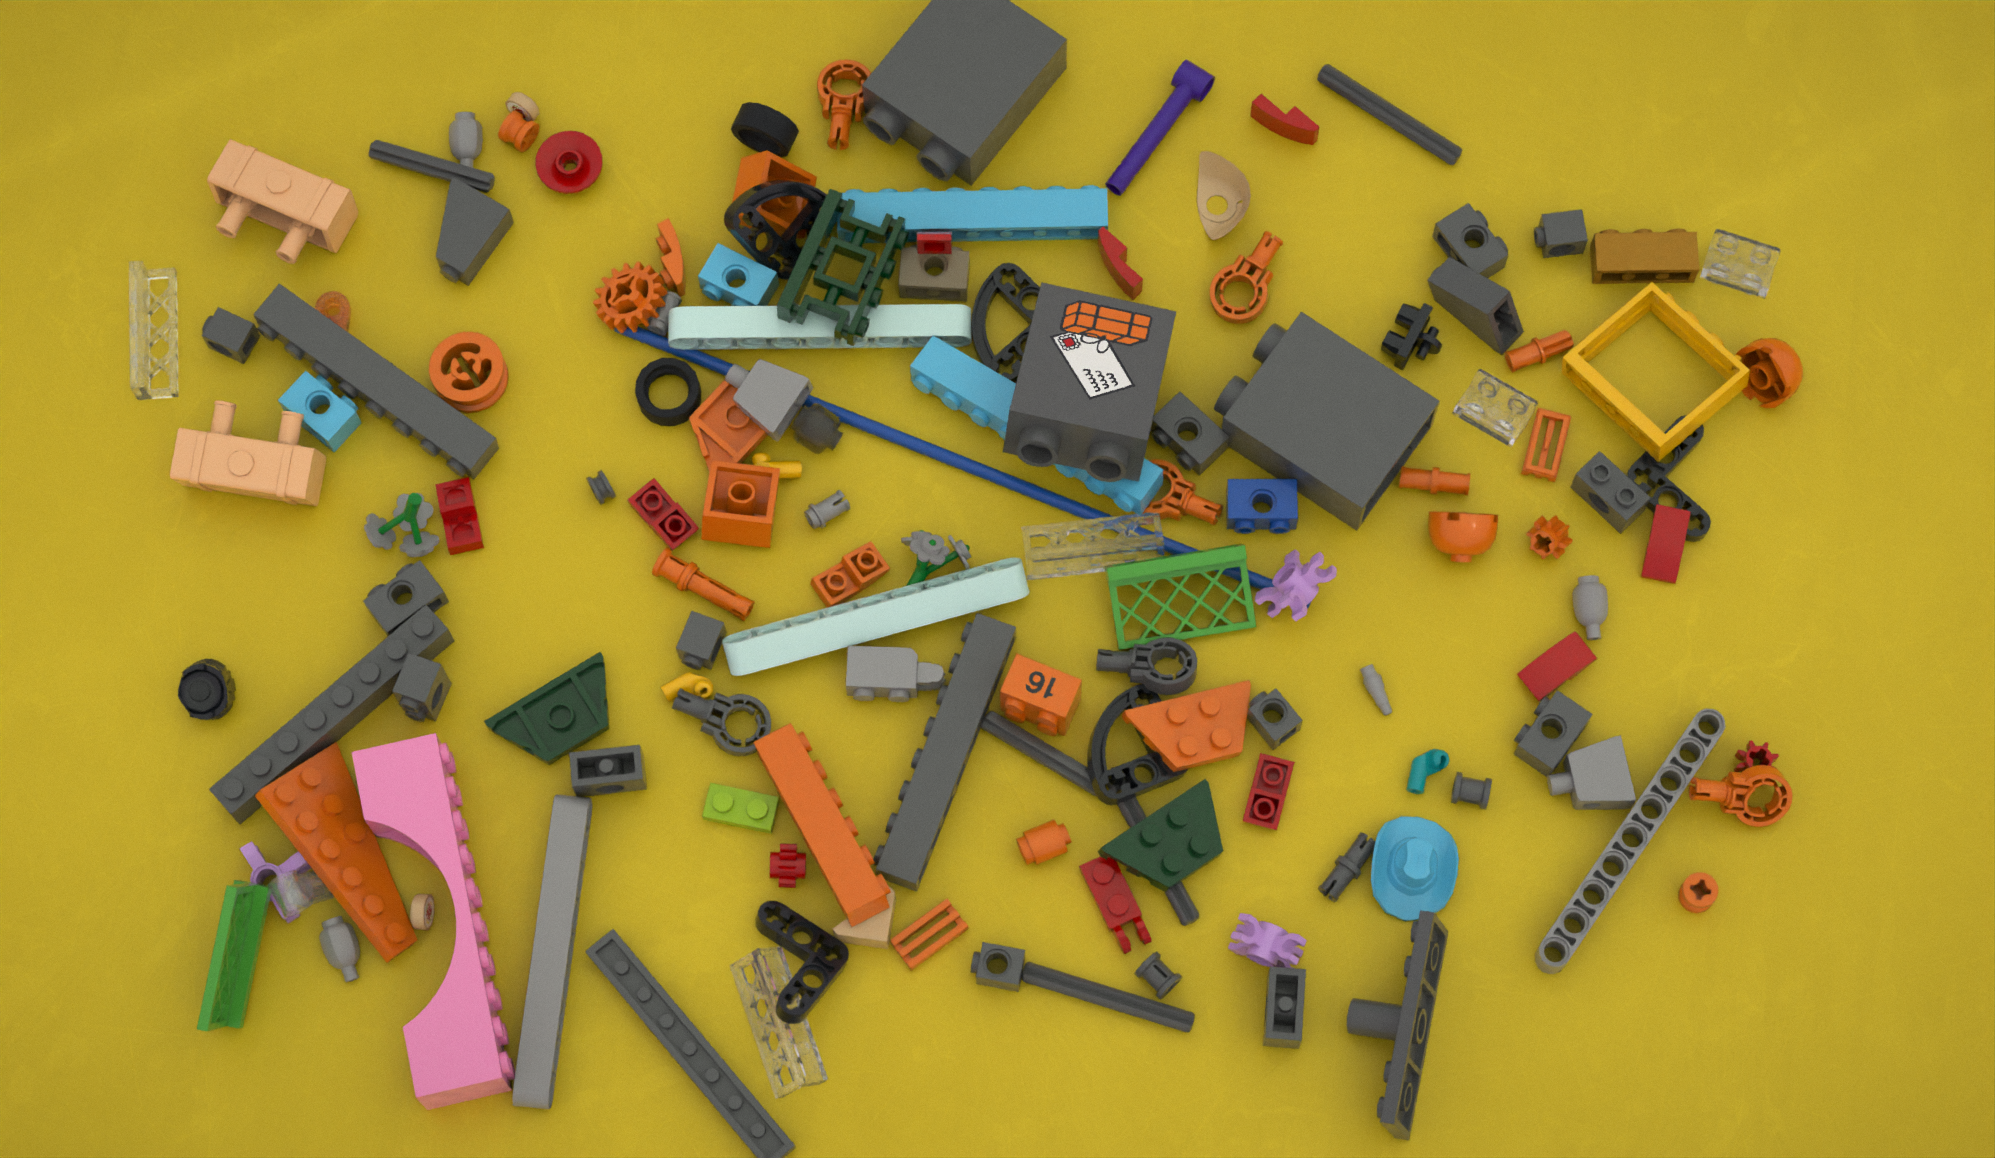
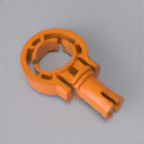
M838 60L832 62L820 72L817 80L818 98L823 106V118L829 119L830 107L832 105L831 125L827 144L835 150L837 149L838 138L841 141L840 150H844L849 146L853 110L855 109V122L861 121L862 112L865 110L862 84L871 75V72L866 66L857 61ZM839 79L854 80L857 84L861 85V89L857 93L841 95L831 90L832 81L837 82Z
M1265 231L1251 256L1249 255L1245 260L1244 256L1239 255L1233 265L1224 267L1213 278L1210 285L1211 304L1216 314L1223 320L1234 324H1244L1253 321L1264 311L1268 301L1267 286L1274 276L1271 271L1267 270V267L1279 247L1283 244V241L1276 235L1271 238L1272 233ZM1251 271L1254 272L1252 276L1249 275ZM1234 281L1245 282L1253 288L1255 292L1254 298L1248 304L1249 309L1252 311L1246 313L1244 306L1237 308L1226 303L1223 293L1228 284ZM1220 282L1222 284L1219 290L1222 294H1219L1222 305H1219L1216 301V290Z
M1158 459L1148 460L1163 469V479L1170 483L1171 489L1160 501L1150 502L1141 514V517L1150 520H1161L1169 517L1180 521L1182 516L1189 514L1211 525L1217 524L1218 519H1216V516L1220 518L1223 510L1222 504H1217L1195 495V483L1183 479L1180 470L1172 463Z
M1767 765L1753 766L1741 773L1729 772L1728 777L1725 776L1721 781L1694 777L1690 782L1695 784V786L1689 785V797L1691 800L1720 802V808L1723 813L1736 814L1743 823L1755 827L1768 826L1780 820L1788 812L1793 797L1792 789L1784 775L1776 768ZM1775 780L1779 781L1782 786L1779 787ZM1761 785L1774 786L1772 800L1765 804L1767 811L1763 812L1759 806H1748V799L1755 791V788Z

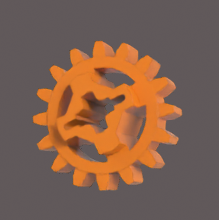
M636 262L634 268H631L628 263H624L623 270L620 272L615 268L611 269L613 276L610 279L603 277L601 280L605 286L595 289L596 294L600 297L593 301V304L598 309L596 314L609 329L613 330L616 327L620 333H624L627 327L633 333L637 332L638 324L641 323L648 327V318L651 316L658 318L657 307H665L666 305L661 298L667 294V290L663 286L664 280L650 265L644 268L641 262Z

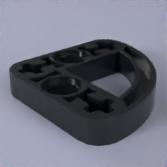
M768 181L756 185L741 194L727 208L724 215V223L727 230L756 262L776 271L779 279L787 280L803 249V246L798 247L796 243L797 234L804 229L808 238L827 194L814 186L796 181ZM781 196H798L808 201L781 237L756 210L761 204ZM740 213L744 214L742 216L743 221L747 225L752 226L750 229L746 226L739 225L741 222L740 218L738 217ZM764 232L767 236V244L765 248L759 251L756 247V239L759 234ZM774 254L777 257L784 258L782 260V264L784 265L783 269H779L781 266L780 262L776 258L770 256Z
M1003 263L988 276L978 292L972 312V338L980 363L997 373L1000 372V364L1006 367L1014 361V354L1012 352H1015L1018 360L1011 366L1012 374L1009 375L1004 372L1001 375L1016 383L1021 366L1020 361L1022 362L1024 354L1020 347L1023 342L1027 341L1034 310L1024 308L1022 301L1030 295L1038 297L1040 287L1016 264ZM1003 275L1008 278L1014 275V284L1020 289L1016 297H1014L1016 295V288L1009 282L1004 285L1002 284ZM998 293L1030 325L997 355H994L986 335V318L989 307Z
M1144 684L1129 688L1107 706L1094 726L1089 740L1087 764L1090 781L1098 799L1107 805L1122 803L1177 781L1188 770L1173 772L1162 761L1161 755L1153 751L1143 741L1145 737L1137 729L1136 731L1148 754L1107 770L1105 748L1108 733L1113 722L1125 710L1144 706L1143 704L1137 705L1135 703L1138 696L1141 700L1147 699L1149 701L1147 705L1161 702L1159 695L1148 690ZM1138 767L1146 768L1151 773L1152 780L1149 783L1138 781L1134 775V769ZM1124 778L1126 779L1127 783L1121 785L1116 793L1114 790L1107 791L1105 788L1108 782L1116 785L1121 783Z

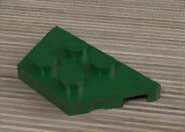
M602 653L595 654L485 720L484 723L487 728L548 765L609 730L605 660Z
M1205 778L1102 846L1098 854L1106 860L1110 857L1127 867L1126 871L1137 877L1146 878L1151 885L1167 892L1219 857L1223 852L1209 782Z

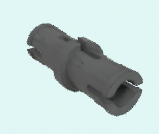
M1359 833L1357 839L1344 856L1339 855L1335 861V868L1322 885L1318 887V890L1325 897L1329 893V900L1337 902L1338 897L1353 878L1357 879L1361 874L1360 868L1374 851L1375 841L1370 838L1367 842L1366 838L1368 835Z

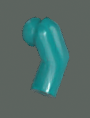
M1432 749L1414 758L1406 790L1414 794H1423L1427 777L1448 766L1449 755L1447 752Z

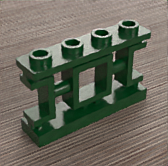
M829 189L777 303V317L789 323L792 319H795L796 323L803 325L808 312L812 311L838 321L834 329V337L840 340L841 338L847 339V344L854 346L857 338H864L868 330L870 319L867 316L871 307L875 309L878 307L883 295V289H880L884 278L888 280L891 278L896 265V260H893L897 249L901 251L904 249L909 232L905 230L906 219L900 216L896 220L893 218V215L886 213L881 227L852 217L855 211V201L851 199L846 201L842 199V193ZM842 213L840 227L854 232L850 242L832 236L827 248H824L839 214ZM891 232L878 264L874 267L876 253L862 248L867 237L884 244L888 233ZM835 253L864 263L854 285L826 275ZM813 271H816L813 276V284L828 291L823 301L805 294L799 307V302ZM864 289L865 293L850 326H848L850 311L836 306L841 295L858 302Z

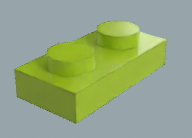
M710 783L702 818L707 821L772 834L780 799L777 796Z

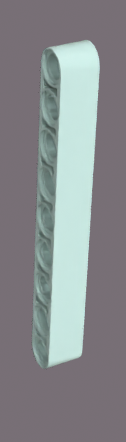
M962 304L878 305L876 309L871 307L867 316L870 319V324L864 338L858 337L855 345L851 346L847 344V339L841 338L840 340L834 337V329L838 321L812 311L808 312L803 325L796 323L795 319H792L790 323L777 317V306H682L672 308L668 312V344L672 348L682 350L924 348L934 335L952 347H963L972 342L971 308ZM836 305L850 311V320L848 322V326H850L859 305Z
M1016 557L1007 558L740 631L726 636L722 639V644L731 675L742 676L1026 597L1030 591L1022 559Z

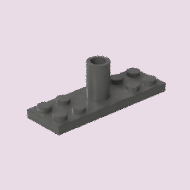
M1420 910L1418 921H1414L1411 928V942L1414 945L1412 956L1408 955L1404 964V976L1407 977L1402 1005L1353 998L1347 1014V1032L1349 1034L1395 1041L1392 1060L1386 1062L1384 1069V1082L1387 1083L1385 1097L1381 1096L1378 1101L1377 1117L1380 1118V1123L1394 1138L1403 1140L1410 1139L1448 937V930L1434 912Z

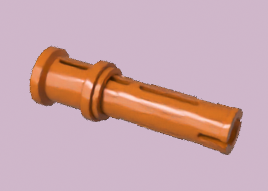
M665 548L654 564L652 575L655 577L661 575L677 584L678 590L685 592L690 590L730 612L742 621L747 619L755 604L753 600L706 576L699 571L700 568L696 563H687L674 556L671 549Z

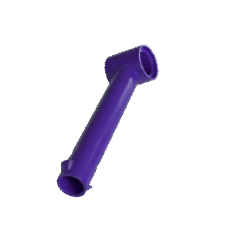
M1187 59L1182 62L1171 81V85L1175 87L1174 91L1105 183L1111 192L1119 196L1124 193L1135 175L1146 163L1190 101L1195 99L1201 102L1207 96L1214 84L1215 76Z

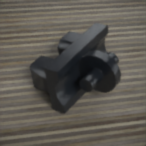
M1405 303L1401 306L1395 323L1408 329L1409 332L1404 337L1389 330L1381 346L1383 352L1396 359L1395 367L1404 370L1416 346L1419 349L1415 356L1421 360H1425L1428 353L1438 354L1440 352L1442 344L1436 339L1439 330L1431 326L1427 333H1423L1430 320L1429 315L1433 310L1432 306L1423 303L1421 309Z

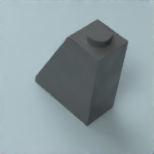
M453 177L449 185L436 259L441 269L440 273L445 278L454 283H457L459 280L469 286L511 228L514 221L510 209Z
M1451 257L1440 267H1437L1427 279L1434 300L1500 355L1524 332L1510 291Z

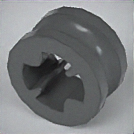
M600 470L597 472V477L591 478L589 476L586 480L599 504L602 505L607 497L613 499L616 495L605 474Z

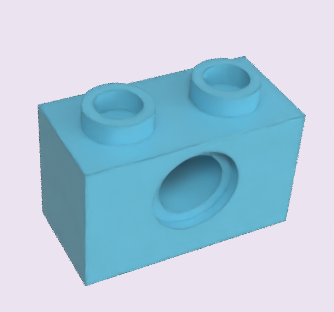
M719 243L715 246L698 275L700 288L705 296L714 301L722 299L732 304L731 306H767L779 286L776 271ZM735 279H741L745 281V283L738 288L729 286L730 282Z
M305 371L278 399V402L283 411L303 414L304 419H302L301 426L331 451L335 452L361 425L362 422L356 412L359 408L347 396L343 395L339 398L332 392L333 386L320 375L314 378ZM320 405H330L325 413H315V410Z

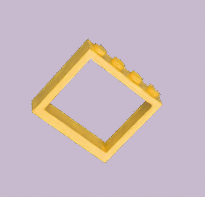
M1651 282L1563 356L1561 373L1659 462L1747 387L1750 370L1742 363V357L1729 352L1724 347L1722 340L1715 333H1708L1700 325L1692 312L1684 311L1675 303L1673 296L1669 292L1665 294ZM1649 311L1727 380L1726 383L1666 434L1589 364L1593 358Z

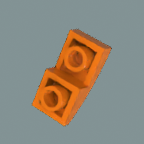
M668 218L657 224L660 236L655 239L664 255L660 257L663 270L659 274L664 280L666 288L668 290L674 288L676 293L682 297L685 295L686 290L685 266L677 235Z
M870 541L844 555L839 564L813 577L810 584L828 608L842 604L889 572L890 567Z

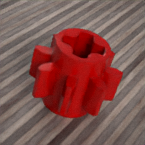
M1750 740L1746 745L1747 752L1739 749L1736 752L1735 757L1741 763L1734 768V772H1742L1747 768L1753 767L1754 758L1760 760L1759 765L1774 767L1772 763L1778 759L1779 755L1771 754L1767 749L1768 742H1765L1763 746H1755L1754 742Z
M780 843V852H770V879H779V887L796 888V879H805L806 853H798L797 844Z

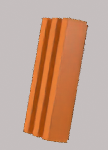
M1542 408L1537 409L1521 474L1527 476L1528 474H1533L1535 478L1541 479L1545 477L1549 478L1548 481L1555 482L1571 420L1570 415ZM1544 417L1548 418L1549 421L1538 465L1534 466L1531 463L1542 418ZM1559 421L1562 422L1551 470L1544 467L1555 422Z
M945 899L893 937L890 943L912 971L968 930L969 927L962 920L957 910L952 907L950 901ZM944 912L949 914L904 948L901 944L941 914ZM953 921L957 926L914 958L909 956L920 945Z

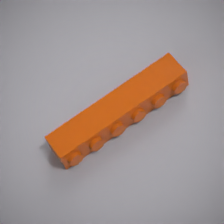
M790 723L754 741L758 757L850 926L853 927L890 908L886 895L891 893L889 886L882 874L875 876L870 867L875 864L872 855L866 845L859 847L854 838L859 835L856 826L850 816L843 818L839 808L843 807L840 797L834 788L828 790L823 780L828 777L820 761L812 762L808 752L812 751V748L804 732L802 731L797 734Z

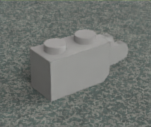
M848 646L846 690L847 696H853L855 700L872 701L874 697H888V700L892 702H907L909 698H917L918 691H939L944 682H946L943 667L935 663L918 662V655L912 648Z

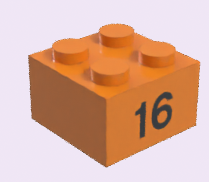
M1016 653L1000 690L1001 711L1005 712L1004 715L1014 722L1024 723L1025 720L1037 725V729L1046 735L1056 736L1058 733L1066 736L1081 701L1082 680Z

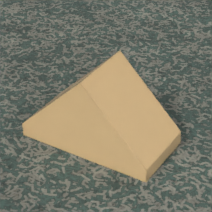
M890 887L891 893L886 895L890 908L853 927L845 919L833 928L834 937L843 943L888 949L896 905V896L893 889Z

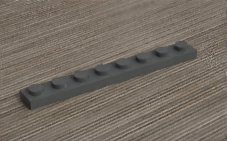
M614 929L585 951L588 957L756 1158H784L796 1148L794 1143Z

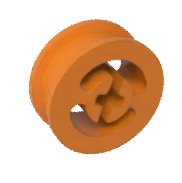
M461 332L449 336L435 348L429 362V376L439 398L459 412L473 413L491 407L502 397L508 384V368L499 347L489 337L480 333ZM462 357L470 372L475 373L478 382L481 384L479 387L476 388L471 377L466 372H463L457 361L458 358ZM451 366V372L447 374L448 369ZM489 370H491L490 375H489V377L487 378L486 373H487Z

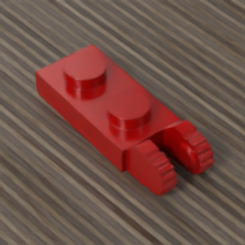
M1100 856L1080 865V872L1109 932H1113L1121 951L1124 954L1132 951L1131 943L1121 928L1131 922L1136 929L1139 940L1144 945L1152 942L1146 925L1142 920V913L1117 861L1110 857L1106 860Z

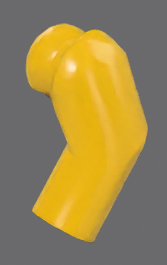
M765 452L756 453L752 456L753 465L780 468L779 479L801 477L802 465L800 461L770 462V456Z
M691 672L684 673L660 687L668 702L677 698L680 688L704 699H708L713 693V684L708 678Z

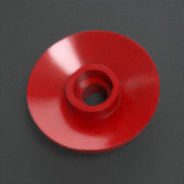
M563 131L550 136L538 149L535 160L537 174L544 185L555 192L563 194L578 193L589 188L598 179L603 165L601 150L597 143L588 135L578 131ZM570 163L576 165V168L573 170H565L566 165Z

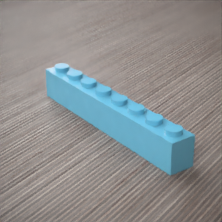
M1094 185L1083 186L1080 189L1051 186L1041 190H1033L1026 186L1016 187L1013 190L984 187L979 191H965L957 187L949 188L946 191H931L927 188H917L912 192H898L895 189L864 192L859 189H851L842 193V199L855 201V211L852 217L881 227L886 213L893 215V218L896 220L899 216L905 218V230L909 232L907 242H917V232H952L953 242L1098 239L1099 229L1104 227L1108 230L1107 188L1100 189ZM840 213L837 219L838 239L850 242L854 232L840 227V217L842 215ZM891 232L888 233L884 243H887L891 235ZM866 237L864 243H880V242H877V241H875V240H872V239H869V238Z
M933 335L910 365L911 381L914 386L925 394L932 393L941 398V401L952 410L959 409L968 414L977 425L992 428L1005 440L1009 410L1016 383ZM1145 458L1139 482L1124 478L1116 482L1100 481L1089 475L1086 470L1053 464L1064 476L1069 478L1074 476L1084 482L1085 486L1093 493L1098 495L1103 493L1113 499L1114 503L1126 512L1133 511L1140 516L1163 485V469Z

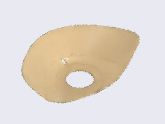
M1202 151L1199 155L1197 207L1200 220L1207 235L1212 240H1216L1230 232L1244 217L1250 203V187L1245 175L1234 164L1215 153ZM1213 196L1223 197L1228 204L1227 210L1220 215L1210 213L1206 207L1209 198Z

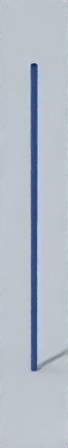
M615 327V332L724 376L727 375L729 369L734 365L699 350L672 348L668 344V338L638 327L637 332L634 333L629 327H627L624 333H620ZM809 395L802 407L1175 555L1199 551ZM1239 567L1227 568L1222 573L1225 576L1241 581ZM1248 570L1250 586L1260 590L1274 587L1272 584L1273 579Z

